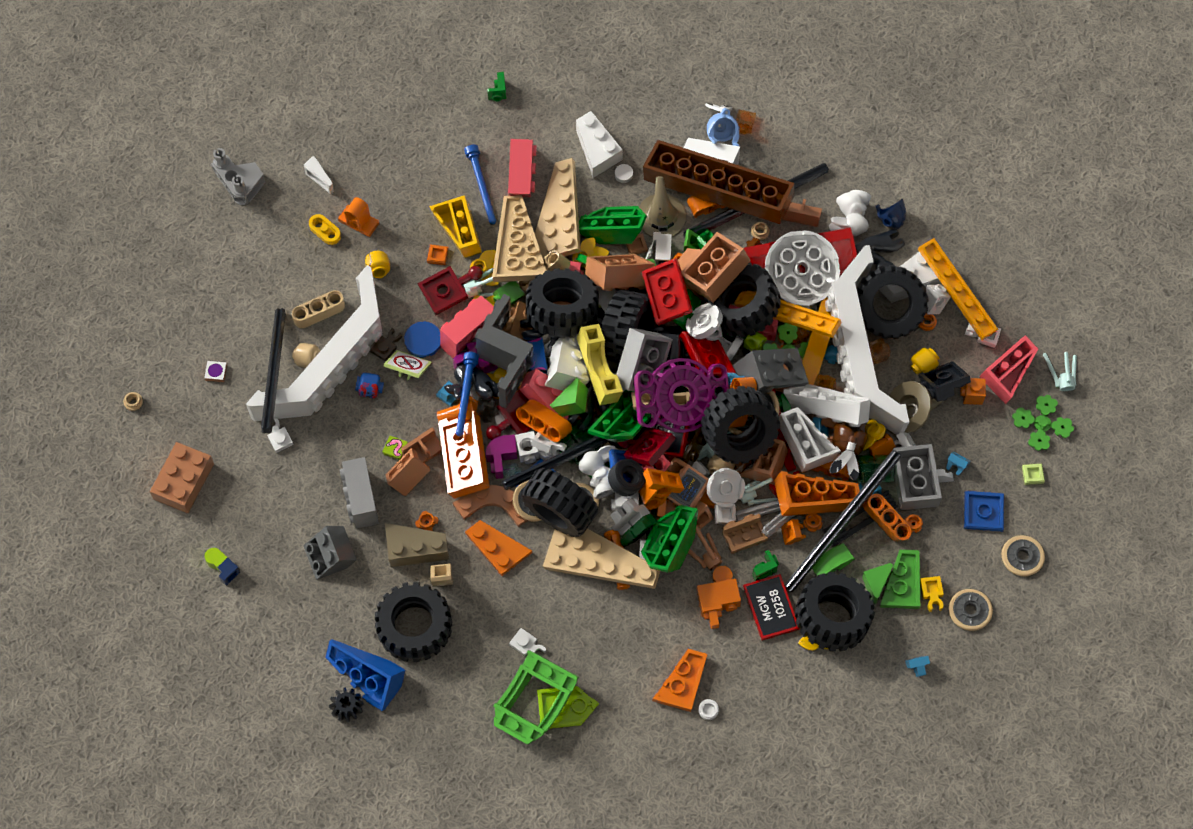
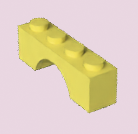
M600 325L581 327L576 339L599 405L618 402L623 390L617 374L614 375L608 367L605 357V339Z

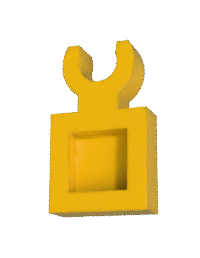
M940 576L920 578L923 600L929 599L928 611L932 612L933 604H937L939 611H942L943 602L939 597H943L944 593Z

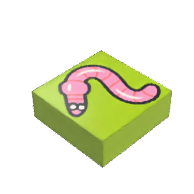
M389 436L382 453L383 455L400 460L402 458L401 448L408 444V442Z

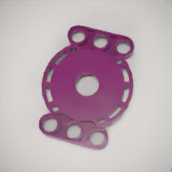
M677 358L661 364L653 374L644 370L637 372L634 377L638 423L642 427L650 428L657 422L663 428L673 432H690L703 426L701 422L697 425L695 424L705 416L704 411L706 407L710 406V401L717 398L714 393L715 389L720 386L723 389V393L729 389L726 367L722 364H712L707 370L697 361ZM684 361V365L676 366L674 362ZM690 363L695 364L699 369L692 367ZM669 365L668 369L660 373L665 366ZM716 367H719L722 372L719 378L713 375V370ZM642 374H646L649 378L646 385L640 383V376ZM679 386L686 387L690 393L688 402L683 405L677 404L673 398L674 390ZM645 393L650 396V402L646 405L641 401V397ZM646 413H649L652 417L649 424L643 422V416ZM666 421L670 424H673L674 427L671 428L664 424V422ZM689 425L690 427L687 429H679L681 426Z

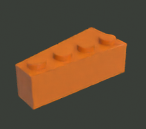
M781 471L774 479L782 516L841 512L847 508L860 491L858 483L840 480L829 481L824 480L822 477L811 478L805 477L803 474H788V472Z

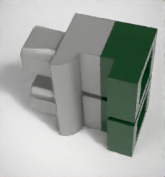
M633 498L622 504L627 513L626 515L621 508L610 515L615 523L611 528L614 531H618L622 539L620 542L623 547L636 542L657 523L644 504L638 506Z

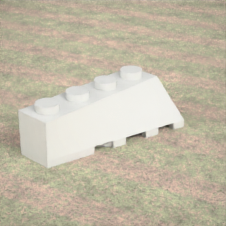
M811 384L784 389V394L793 409L798 407L804 414L812 413L816 414L818 418H832L834 422H848L850 426L859 427L861 424L869 421L871 399Z

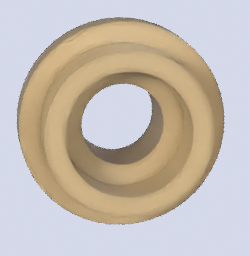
M757 222L752 226L751 235L753 237L764 240L769 236V227L764 222Z
M130 392L125 396L123 403L126 409L135 411L142 406L143 399L139 393ZM132 400H137L135 404H130Z

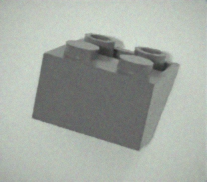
M325 526L303 545L316 580L347 569L357 560L344 526Z

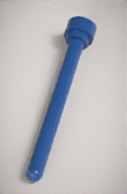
M475 144L469 145L464 149L465 155L472 162L489 223L494 225L496 218L478 160L480 154L479 147Z
M466 352L463 357L466 370L456 427V435L459 437L464 433L473 368L476 367L479 361V355L475 352Z

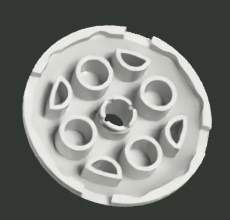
M811 231L789 232L781 236L771 246L765 260V269L780 292V298L795 305L807 306L822 301L828 296L840 275L839 258L834 247L824 237ZM803 265L805 273H799L797 266Z

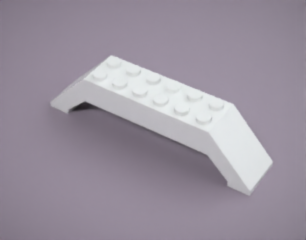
M866 245L832 286L830 293H828V300L825 301L826 311L831 313V316L841 319L842 322L833 337V344L838 349L837 362L841 364L842 368L840 376L846 386L844 393L871 399L869 418L883 424L886 429L897 435L905 432L909 424L906 404H899L878 388L856 289L862 278L869 274L873 265L870 245Z
M367 265L356 277L358 292L361 296V305L289 388L277 390L274 418L311 416L314 411L318 412L325 398L332 396L335 391L334 388L338 383L342 384L345 381L346 374L350 369L354 370L357 367L358 360L362 355L366 356L370 351V346L382 336L375 284L370 266ZM259 390L246 403L250 417L254 421H262L265 392Z

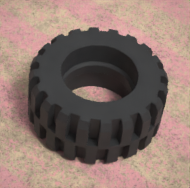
M748 263L714 303L705 297L704 303H709L712 306L716 305L721 310L723 315L720 324L722 333L728 334L731 337L738 335L739 338L746 337V335H756V332H762L767 325L770 326L773 322V317L776 318L779 312L781 296L768 271L757 264L752 266L751 263ZM741 292H756L753 300L746 306L737 309L729 308L730 303Z
M895 265L878 267V269L870 271L866 277H863L860 285L857 286L864 325L873 335H878L884 339L906 337L913 330L915 332L918 329V325L925 320V313L928 312L927 302H929L926 288L921 280L906 268ZM891 284L902 287L909 297L907 311L904 315L894 320L880 317L873 305L876 292L883 286Z
M558 268L554 269V271L547 270L543 274L537 275L529 283L526 290V315L531 325L536 330L539 329L540 333L544 335L549 334V337L553 338L555 336L560 338L570 336L572 338L577 336L581 327L593 325L597 321L599 291L596 284L587 275H582L581 272L576 270L571 271L566 268L565 270H560ZM563 301V302H569V303H572V304H568V305H558V304H554V302Z
M625 289L617 291L612 296L604 313L605 316L601 329L605 339V357L607 360L618 363L621 360L629 329L647 331V328H653L654 321L648 295Z
M738 386L737 389L729 388L727 392L719 393L716 399L710 401V406L706 407L704 411L705 416L702 417L701 421L703 425L701 428L702 434L713 452L725 462H731L732 464H739L741 462L744 464L749 463V460L755 461L759 459L760 455H765L769 447L772 448L775 443L774 439L778 437L779 432L777 429L780 428L779 415L764 394L759 390L756 391L755 388L747 387L746 389L744 386ZM744 415H754L753 422L747 430L738 435H727L730 425L737 418Z
M540 468L536 470L521 491V500L532 513L557 531L559 530L571 537L583 535L598 513L597 503L593 501V498L584 489L580 488L579 485L572 482L569 478L551 469Z
M829 572L828 575L823 573L818 575L817 578H812L804 586L796 604L795 617L797 619V627L802 628L801 634L803 637L807 636L811 644L815 643L819 645L818 648L820 649L828 648L829 651L835 652L836 649L847 651L848 647L852 649L863 641L874 619L875 605L874 601L871 600L870 592L865 591L866 587L862 583H857V579L852 576L848 578L843 573L836 575L835 572ZM828 601L838 603L849 612L851 620L847 622L832 621L822 614L818 604Z
M408 582L402 583L403 587L399 589L397 586L393 587L391 594L386 592L383 596L384 601H380L377 605L378 611L375 612V627L378 638L383 648L387 652L390 651L391 656L395 658L400 656L402 661L408 662L409 658L413 659V662H420L419 658L422 657L428 660L431 658L430 654L434 653L437 655L441 652L440 647H445L448 643L447 638L451 636L452 617L450 608L445 597H441V593L437 589L432 590L431 585L424 584V586H420V582H413V585H408ZM413 607L427 610L432 616V624L425 633L415 637H408L396 630V618L404 610Z

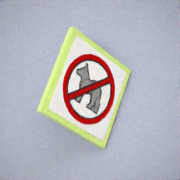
M396 350L383 366L399 371V377L403 373L408 374L407 380H409L412 376L419 378L432 362Z

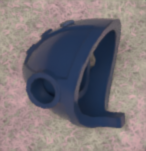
M903 198L884 209H881L879 204L875 205L877 216L886 227L899 229L903 226L906 219V208Z

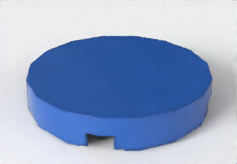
M426 321L417 322L411 325L405 333V346L413 356L420 358L432 356L441 347L440 330L433 323Z

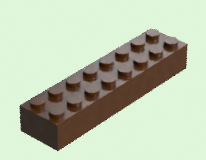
M657 140L643 165L645 181L656 184V177H663L666 188L777 224H781L794 198V183L661 140Z

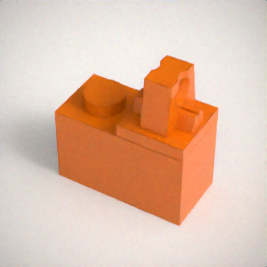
M736 579L697 585L696 592L701 615L704 617V620L709 619L711 629L719 628L718 617H722V610L731 612L740 607L741 599Z

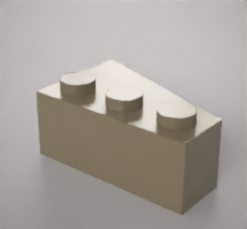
M385 523L390 567L449 560L445 533Z

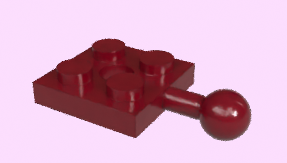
M451 266L417 284L436 316L468 299L462 284L471 279H481L483 270L479 266H472L467 274L457 278ZM442 287L448 288L445 294H439L438 290Z
M520 390L515 393L507 408L500 405L497 406L505 420L497 426L492 425L487 428L486 436L488 439L493 440L501 436V432L509 426L516 435L527 433L532 429L522 423L516 415L517 409L529 401Z
M647 427L637 439L633 438L618 442V444L622 448L630 446L624 453L626 459H632L640 464L652 467L676 438L672 433Z

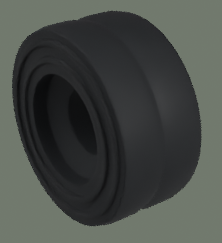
M632 459L620 460L610 469L608 482L617 494L625 497L632 496L641 490L645 484L644 469L638 462ZM623 473L630 476V482L625 481Z

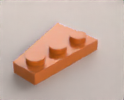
M481 520L465 531L468 538L501 576L532 554V550Z
M688 649L668 679L665 680L661 689L655 694L652 701L691 712L707 654Z

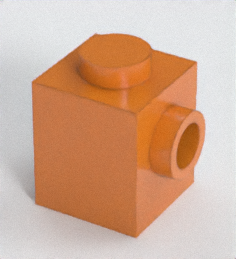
M970 378L971 382L965 384L960 389V395L963 396V404L983 405L986 397V379Z

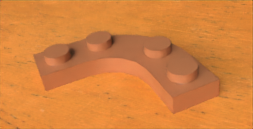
M489 485L490 488L462 496L453 502V506L464 520L483 507L497 506L506 511L518 527L528 521L522 518L514 508V491L510 489L505 490L502 486Z

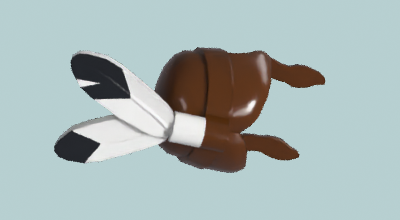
M842 422L834 424L832 444L841 451L840 455L831 464L830 473L840 471L846 464L851 479L856 480L858 478L859 469L856 456L863 451L866 445L868 434L865 431V426L867 422L861 424L860 431L855 433L849 427L843 425Z

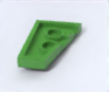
M899 550L880 608H920L919 550Z

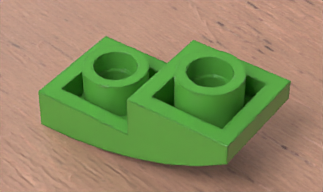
M843 543L825 552L812 569L817 576L823 573L828 575L829 572H834L836 569L840 571L855 560V558Z

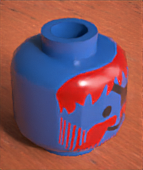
M364 372L361 376L357 377L355 391H358V395L361 397L375 399L378 393H382L384 382H380L379 375Z

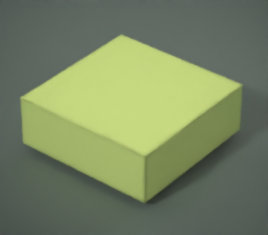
M1042 464L1022 465L1025 485L1043 484L1045 482Z

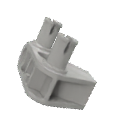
M217 148L218 153L214 150L213 155L215 158L213 163H211L213 171L237 204H248L266 183L264 174L255 162L234 165L229 156L225 155V151L222 148Z

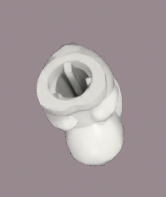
M852 190L837 197L836 202L846 217H832L829 229L834 231L851 227L853 236L866 232L869 224L864 215L871 195L865 191Z
M608 445L601 447L598 451L586 452L579 462V470L584 474L592 476L590 485L596 487L593 493L595 499L615 493L608 482L610 468L605 466V463L609 461V451L616 449L615 446Z

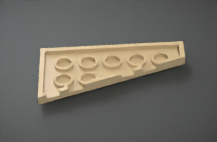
M573 158L556 162L535 231V237L542 258L554 250L564 257L581 252L576 171Z
M522 195L504 196L492 275L493 282L530 281L547 270Z
M555 529L543 564L544 569L652 589L656 588L660 571L650 569L644 559L589 529L579 537H571Z

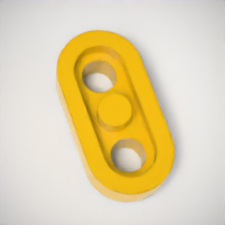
M316 214L309 219L310 230L326 244L334 245L340 241L341 233L339 228L325 216Z

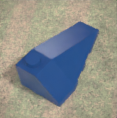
M333 639L329 641L325 658L340 674L346 673L351 678L352 682L350 684L353 688L358 686L365 693L363 698L366 702L381 711L385 710L402 687L406 670L390 660Z

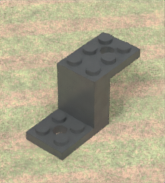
M503 294L500 300L497 299L493 312L485 318L483 328H479L476 332L475 348L479 358L507 370L506 376L504 378L501 377L497 388H499V405L507 408L523 382L526 373L529 372L533 365V345L502 331L511 317V298Z
M798 348L751 351L733 365L738 376L753 377L757 383L756 391L759 390L764 396L774 388L801 387L809 383ZM720 386L716 388L718 394L723 390Z

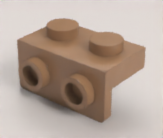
M518 301L511 305V317L502 331L527 342L530 340L523 339L522 332L532 328L520 327V320L527 318L525 303Z
M760 514L747 515L743 520L738 522L730 521L723 527V536L731 554L768 541V537L762 533L763 525Z

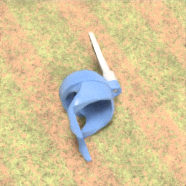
M706 103L705 106L721 112L713 115L707 123L706 130L712 144H716L717 141L725 142L733 138L732 145L739 146L737 144L740 137L739 125L730 115L733 107L728 105L719 107Z

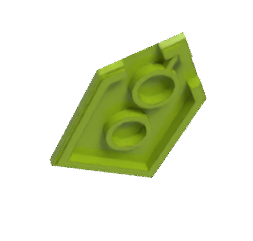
M575 686L562 711L549 729L581 726L599 703L588 696L581 688ZM557 688L537 690L540 723L560 692Z

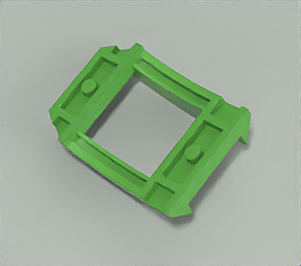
M530 650L527 651L528 655L523 665H520L511 684L493 706L495 707L494 726L528 745L543 736L551 727L565 706L579 679L576 674ZM532 676L560 690L550 710L538 726L510 710Z

